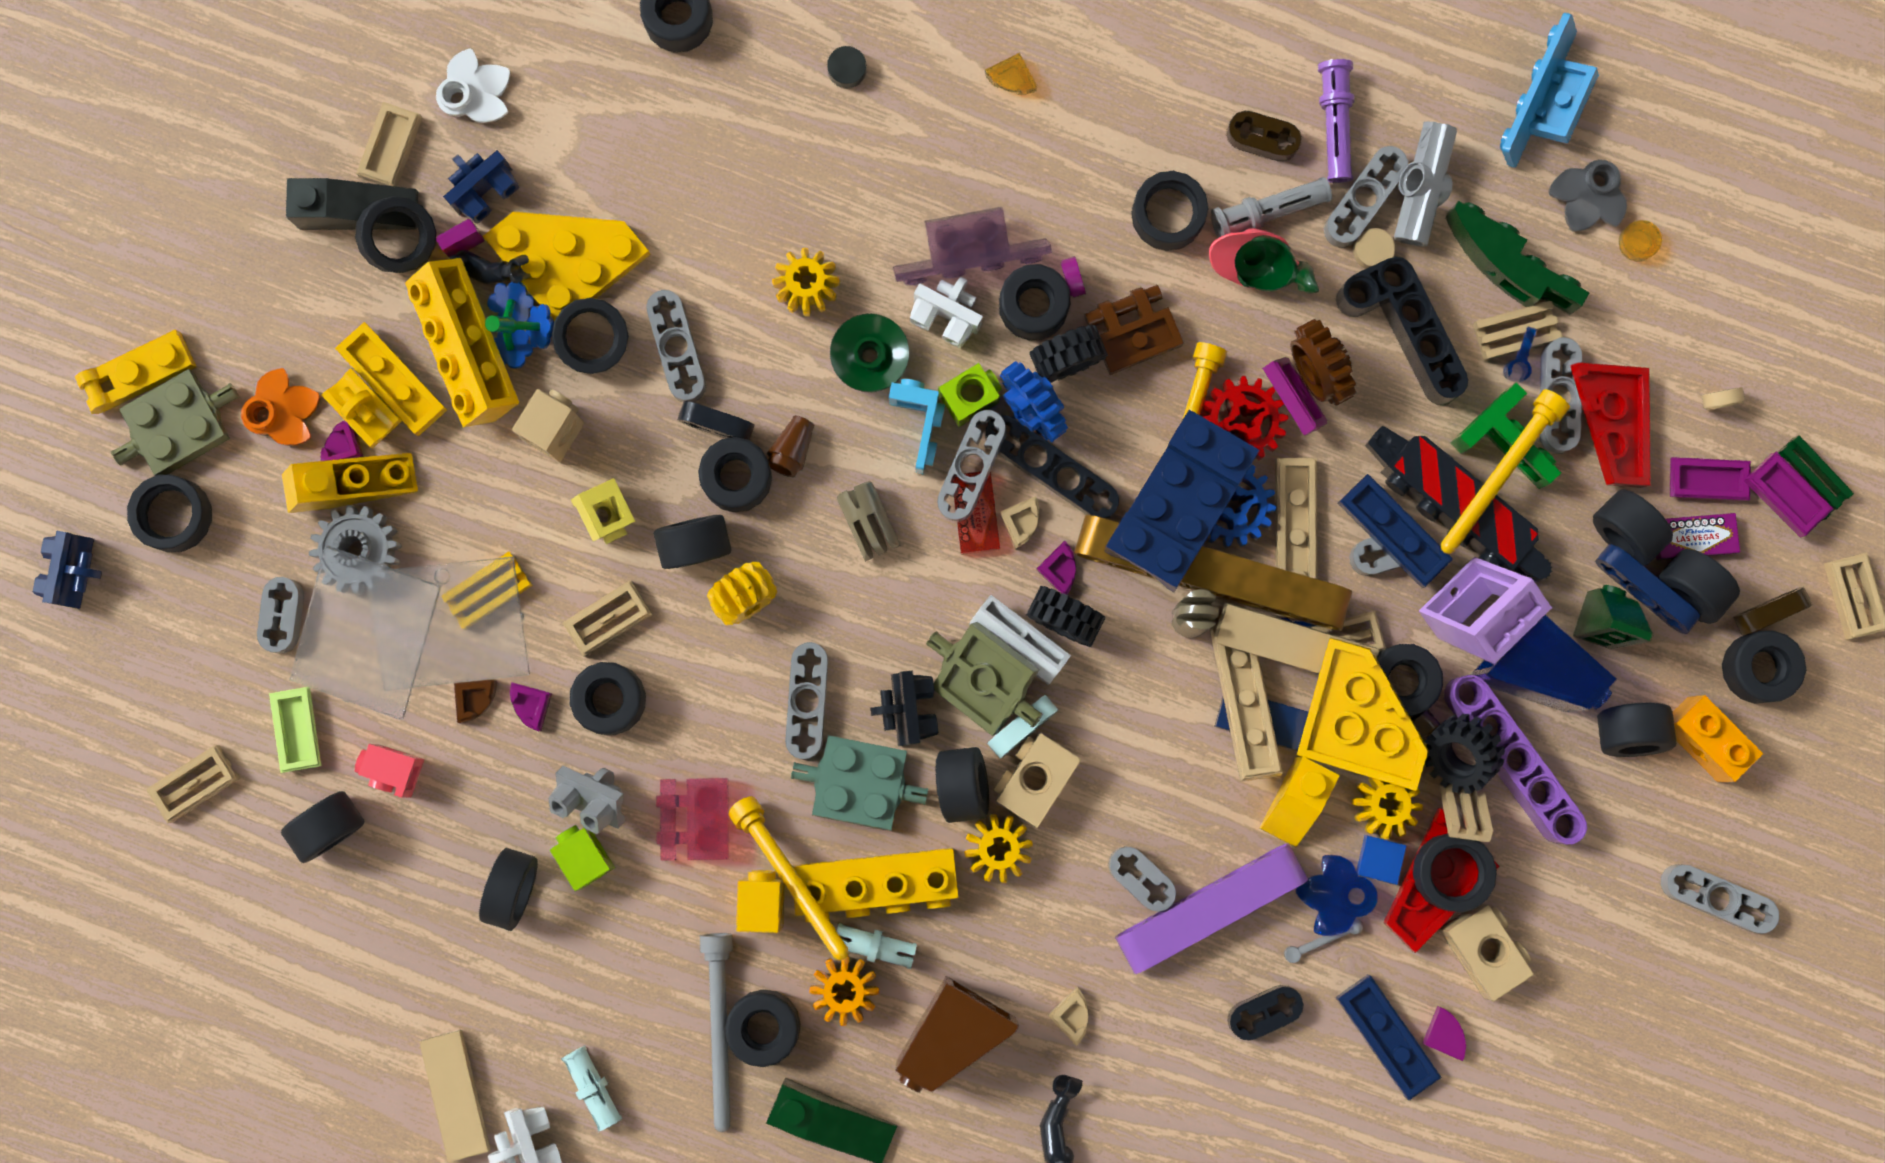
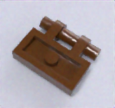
M1158 285L1147 289L1139 287L1130 291V296L1112 303L1109 300L1097 304V309L1084 314L1087 325L1097 326L1104 323L1108 332L1101 334L1100 337L1108 354L1103 361L1109 376L1183 346V339L1169 307L1154 313L1150 305L1163 299ZM1134 310L1138 312L1140 319L1123 326L1120 325L1119 316Z

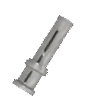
M1322 177L1319 180L1260 200H1256L1254 197H1247L1242 199V204L1221 210L1219 207L1212 209V225L1218 238L1230 233L1243 232L1249 228L1261 229L1264 226V222L1331 201L1332 191L1327 179Z

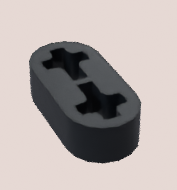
M683 401L677 421L687 426L725 439L738 437L750 440L755 426L753 423L742 418L690 401Z
M1274 986L1234 1005L1228 1013V1026L1232 1033L1242 1040L1258 1039L1297 1020L1303 1012V1000L1300 994L1289 986ZM1279 994H1283L1286 998L1293 997L1294 1002L1289 1005L1290 1013L1286 1015L1280 1010L1271 1013L1267 1010L1279 1003L1277 998ZM1246 1010L1250 1015L1262 1012L1263 1017L1252 1022L1253 1030L1248 1032L1244 1027H1237L1236 1023L1242 1020L1240 1015L1242 1011Z

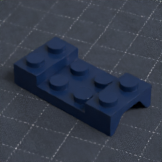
M1188 410L1129 511L1125 513L1105 546V552L1111 556L1127 560L1154 576L1168 590L1175 593L1257 457L1259 449L1195 412Z

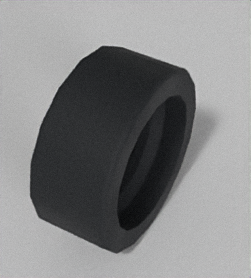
M1177 171L1158 172L1146 179L1136 193L1131 211L1133 227L1139 237L1153 248L1165 251L1181 249L1192 243L1205 225L1209 210L1207 195L1199 182L1188 174ZM1173 189L1180 191L1188 197L1192 204L1193 214L1191 221L1186 228L1179 232H1161L1152 226L1147 217L1146 208L1148 201L1153 194L1160 190Z
M393 196L374 201L363 210L356 223L355 239L359 252L370 265L384 272L405 273L418 269L429 260L435 248L437 232L432 217L422 205L410 198ZM391 211L403 212L410 216L417 224L419 231V243L415 250L407 257L400 259L389 258L382 254L375 246L372 238L373 226L377 219L384 213Z
M594 298L575 300L563 308L554 321L552 332L554 349L563 363L577 372L587 374L604 372L616 365L626 351L629 337L626 321L619 311L606 301ZM587 312L597 313L606 318L611 324L614 333L613 345L608 353L601 358L593 360L583 359L574 354L569 348L566 339L567 327L572 319L579 314Z
M172 474L156 475L143 481L132 492L127 505V522L133 535L144 545L168 553L184 552L196 546L207 535L212 522V506L206 493L195 483ZM175 490L183 493L189 499L192 505V517L189 525L181 534L174 537H164L151 529L148 523V511L152 501L160 493Z
M1448 833L1435 836L1422 845L1414 859L1413 877L1416 888L1427 902L1439 909L1454 912L1476 909L1488 900L1495 888L1497 869L1494 858L1480 841L1449 837ZM1451 848L1462 849L1469 853L1476 861L1478 868V879L1473 889L1467 894L1458 897L1447 896L1440 892L1433 884L1431 877V866L1436 856L1442 851Z
M505 848L500 852L490 871L479 908V920L481 922L508 931H512L518 925L528 904L536 879L538 859L535 856L510 848Z

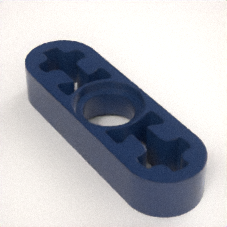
M1608 544L1595 560L1598 567L1674 630L1682 634H1688L1701 618L1695 608L1623 549L1613 544Z

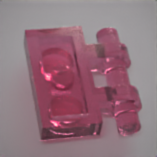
M729 778L687 779V795H676V779H660V795L656 796V808H660V832H656V844H660V861L676 860V844H687V860H728ZM676 807H687V831H676Z

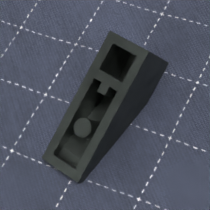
M287 178L286 218L300 230H356V223L361 213L374 201L396 196L410 198L418 203V190L330 178ZM397 211L384 213L373 226V230L417 229V224L410 216Z

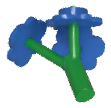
M510 282L508 286L504 283H498L494 288V294H491L487 301L489 309L497 312L498 316L491 315L487 317L485 327L491 332H498L497 338H494L504 365L507 364L512 369L521 368L525 364V357L532 355L533 347L546 349L549 346L554 326L549 306L546 304L533 306L534 298L526 294L527 289L522 282L517 284Z

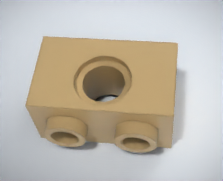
M536 389L511 430L524 442L560 463L585 423L577 415L579 408L573 405L570 399L551 389L548 395Z
M1039 733L1035 740L1030 736L1026 738L1015 755L1021 759V762L1012 774L1006 770L994 788V791L999 793L996 799L997 803L1036 828L1039 827L1082 760L1042 733ZM1032 766L1041 768L1046 776L1044 786L1038 790L1027 788L1023 781L1025 771Z
M1481 904L1476 909L1461 913L1443 925L1439 931L1482 997L1494 1002L1532 977L1534 973L1528 966V963L1532 960L1526 949L1518 941L1513 943L1505 931L1509 925L1503 914L1495 906L1490 908L1487 904ZM1492 938L1497 945V952L1493 958L1485 960L1481 954V947L1486 940Z

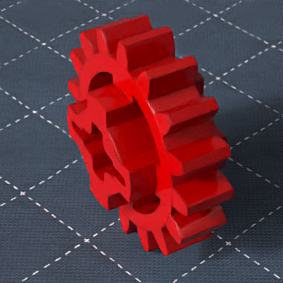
M1241 376L1238 386H1235L1230 379H1227L1223 383L1225 392L1215 387L1210 393L1215 402L1205 401L1202 408L1210 413V415L1203 418L1259 449L1256 459L1260 461L1265 457L1263 448L1265 447L1273 452L1278 447L1273 438L1282 439L1286 434L1285 430L1278 427L1279 424H1283L1288 420V415L1279 414L1278 412L1284 403L1282 400L1274 401L1272 399V395L1275 393L1274 387L1269 388L1267 391L1261 389L1262 379L1260 378L1253 385H1248L1247 377ZM1245 395L1254 397L1261 403L1257 404L1255 402L1249 401L1246 399ZM1226 401L1228 415L1225 419L1218 422L1220 407ZM1240 413L1243 417L1249 415L1252 417L1258 414L1248 427L1245 423L1231 425ZM1269 418V429L1266 436L1262 439L1260 426L1262 421Z

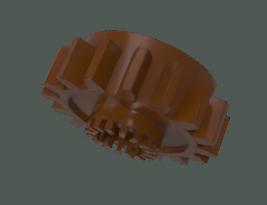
M1313 319L1297 327V330L1294 332L1297 339L1291 341L1290 344L1291 353L1301 378L1313 396L1320 402L1328 400L1330 404L1334 403L1335 406L1353 398L1357 392L1354 388L1356 382L1350 374L1353 372L1352 362L1349 360L1350 356L1345 355L1347 350L1342 351L1344 345L1341 344V341L1331 337L1329 328H1324L1321 320L1316 321V319Z

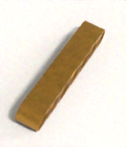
M1085 515L1074 551L1075 555L1156 579L1127 560L1111 556L1105 552V546L1118 527L1119 522ZM1203 546L1179 586L1191 590L1204 589L1219 598L1339 631L1343 628L1353 592L1340 585Z

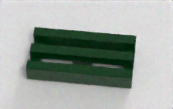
M1800 435L1793 437L1778 451L1798 471L1800 476L1833 508L1831 512L1838 509L1844 500L1849 499L1854 494ZM1796 453H1797V454L1811 467V469L1826 483V485L1836 494V496H1835V495L1826 487V485L1811 471V469L1796 455ZM1831 512L1823 520H1826L1830 515H1832Z

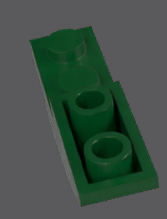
M1458 201L1449 210L1445 219L1463 251L1494 285L1525 307L1533 306L1540 299L1547 302L1552 301L1554 306L1570 315L1583 306L1590 292L1581 288V283L1575 278L1565 274L1558 275L1547 269L1546 263L1540 258L1533 255H1522L1521 251L1527 239L1519 235L1520 232L1517 228L1506 222L1497 223L1485 216L1484 210L1473 203Z

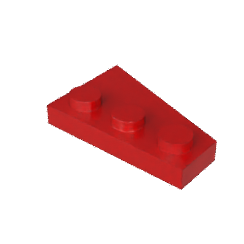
M1580 362L1570 365L1606 485L1640 488L1651 486L1649 368Z
M1442 808L1437 809L1416 855L1422 845L1430 839L1448 833L1445 814ZM1451 848L1442 851L1436 856L1431 866V877L1433 884L1440 892L1447 896L1458 897L1467 894L1473 889L1478 879V868L1476 861L1469 853L1462 849ZM1413 859L1383 923L1412 952L1416 953L1455 912L1439 909L1423 898L1415 885ZM1495 862L1496 869H1498L1500 866Z

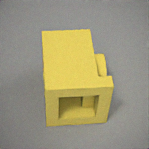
M614 478L571 499L593 542L603 537L605 544L611 543L627 535L625 527L635 522ZM597 509H603L608 513L607 522H600L596 514Z

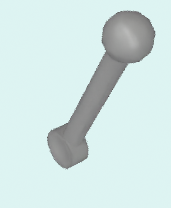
M1354 918L1348 922L1347 926L1298 948L1288 946L1284 951V957L1288 962L1296 963L1300 960L1302 954L1349 933L1359 934L1363 930V923L1361 920Z

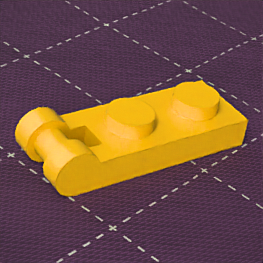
M174 329L96 368L83 370L75 375L74 378L79 388L85 390L89 399L86 403L92 414H99L167 382L188 369L197 368L181 332ZM111 380L114 389L104 393L101 384Z

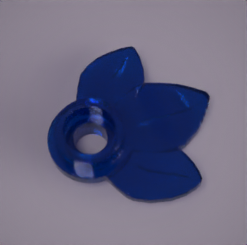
M1324 855L1321 862L1323 874L1309 877L1308 881L1297 887L1295 892L1307 906L1319 911L1314 923V932L1322 936H1334L1347 932L1353 925L1356 917L1370 914L1377 905L1378 893L1371 881L1358 876L1353 863L1348 859L1337 855ZM1354 889H1361L1364 892L1365 898L1360 904H1353L1350 901L1349 895Z

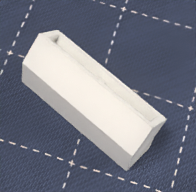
M992 595L989 596L969 623L970 625L979 622L1040 669L1036 676L1047 685L1052 682L1071 657L1070 654Z

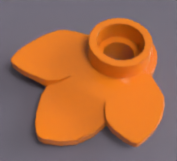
M284 368L275 369L267 372L258 380L255 396L249 398L242 407L241 419L244 426L255 434H268L275 442L281 445H299L312 437L309 428L303 420L308 419L316 410L320 395L318 392L307 387L289 386L286 370ZM262 409H267L269 412L267 420L259 422L257 419L258 412Z

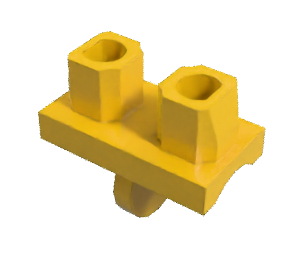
M352 368L334 386L322 394L323 398L371 448H374L402 422Z

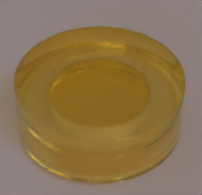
M1646 220L1634 221L1624 228L1619 236L1620 251L1629 260L1635 262L1646 261L1659 251L1662 244L1661 232L1652 222Z

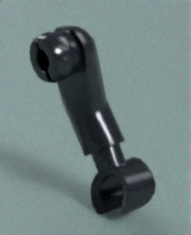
M461 250L448 258H461L468 276L484 284L508 280L517 284L531 278V275L525 273L521 268L522 265L529 262L526 255H520L509 262L492 263L470 251Z
M1059 1075L1053 1081V1092L1057 1096L1055 1100L1050 1101L1040 1122L1043 1156L1046 1163H1073L1074 1153L1065 1145L1063 1123L1069 1112L1067 1106L1070 1099L1075 1098L1083 1086V1081L1080 1079Z

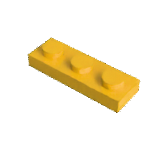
M363 322L335 347L339 354L416 436L419 437L447 411L445 406L366 322Z

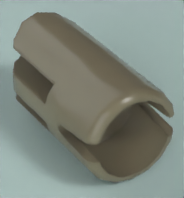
M871 481L854 486V490L849 492L846 490L837 496L838 503L865 562L873 558V552L867 538L878 555L887 552L885 539L874 515H876L888 544L893 549L901 546Z
M1204 589L1194 590L1186 595L1172 611V614H1174L1172 626L1175 631L1183 637L1196 638L1216 624L1214 620L1218 617V608L1211 605L1216 600V597L1210 591Z

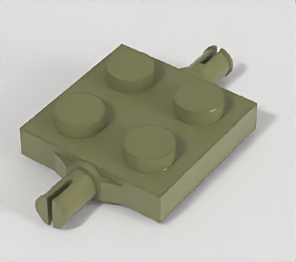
M188 369L119 409L130 429L131 441L112 450L111 454L120 466L141 454L146 459L155 476L168 475L230 439L221 422L219 408L238 399L239 394L234 386L229 383L210 395L203 389L195 373Z
M979 622L970 624L962 639L954 645L937 631L930 636V640L927 641L926 645L944 658L941 672L934 682V691L990 735L998 734L1008 718L1013 714L1018 715L1032 728L1040 721L1039 719L1042 718L1043 713L1025 701L1027 689L1040 670Z

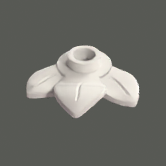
M464 50L450 60L447 67V79L439 85L436 92L437 103L442 111L450 116L467 115L478 123L497 121L508 113L505 104L498 97L503 94L508 86L510 71L508 68L498 65L479 66L473 50ZM462 93L464 97L461 102L452 103L451 97L453 94Z

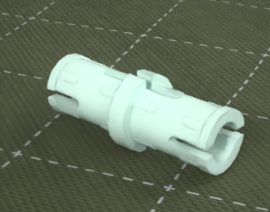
M842 923L838 924V934L852 939L850 941L842 938L849 952L867 956V961L873 963L875 959L911 969L913 957L902 955L898 952L915 955L917 943H909L882 936L883 931L879 930L871 933L843 925Z
M582 1046L561 1059L579 1090L575 1093L577 1098L584 1100L597 1125V1130L600 1132L623 1118L619 1115L605 1087L608 1085L606 1078H600L586 1050V1046Z

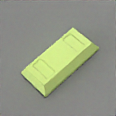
M310 687L269 693L280 773L322 766Z

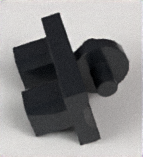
M913 670L891 674L892 690L880 691L882 706L870 708L871 716L883 715L884 731L896 730L898 746L919 744L922 739L938 735L936 715L917 714L916 700L934 697L932 676L913 675Z

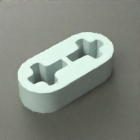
M1047 695L1042 696L1031 705L1043 713L1042 718L1039 719L1040 721L1033 728L1018 716L987 743L1000 759L1058 711Z

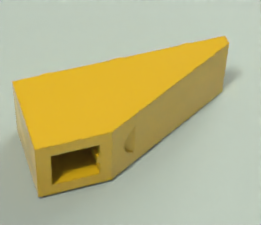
M412 453L290 464L282 473L288 513L331 509L418 492Z

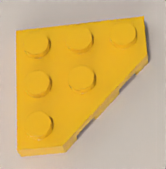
M513 211L483 235V238L503 261L509 262L520 255L528 256L529 262L522 265L521 268L525 273L530 274L531 278L522 281V283L539 305L546 304L549 306L550 316L554 321L561 310L573 301L585 298L597 299L651 255L624 221Z
M1332 637L1329 638L1297 755L1417 791L1429 750L1371 648Z

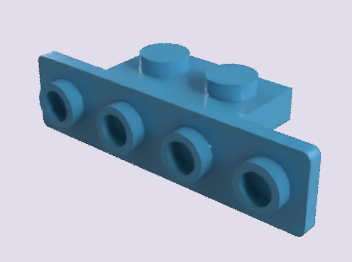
M1563 13L1559 24L1553 25L1547 39L1548 48L1543 59H1538L1534 65L1530 88L1527 94L1523 93L1518 100L1515 121L1512 127L1507 128L1503 133L1500 149L1507 165L1510 167H1517L1531 135L1568 144L1599 76L1597 67L1565 60L1577 34L1572 14Z

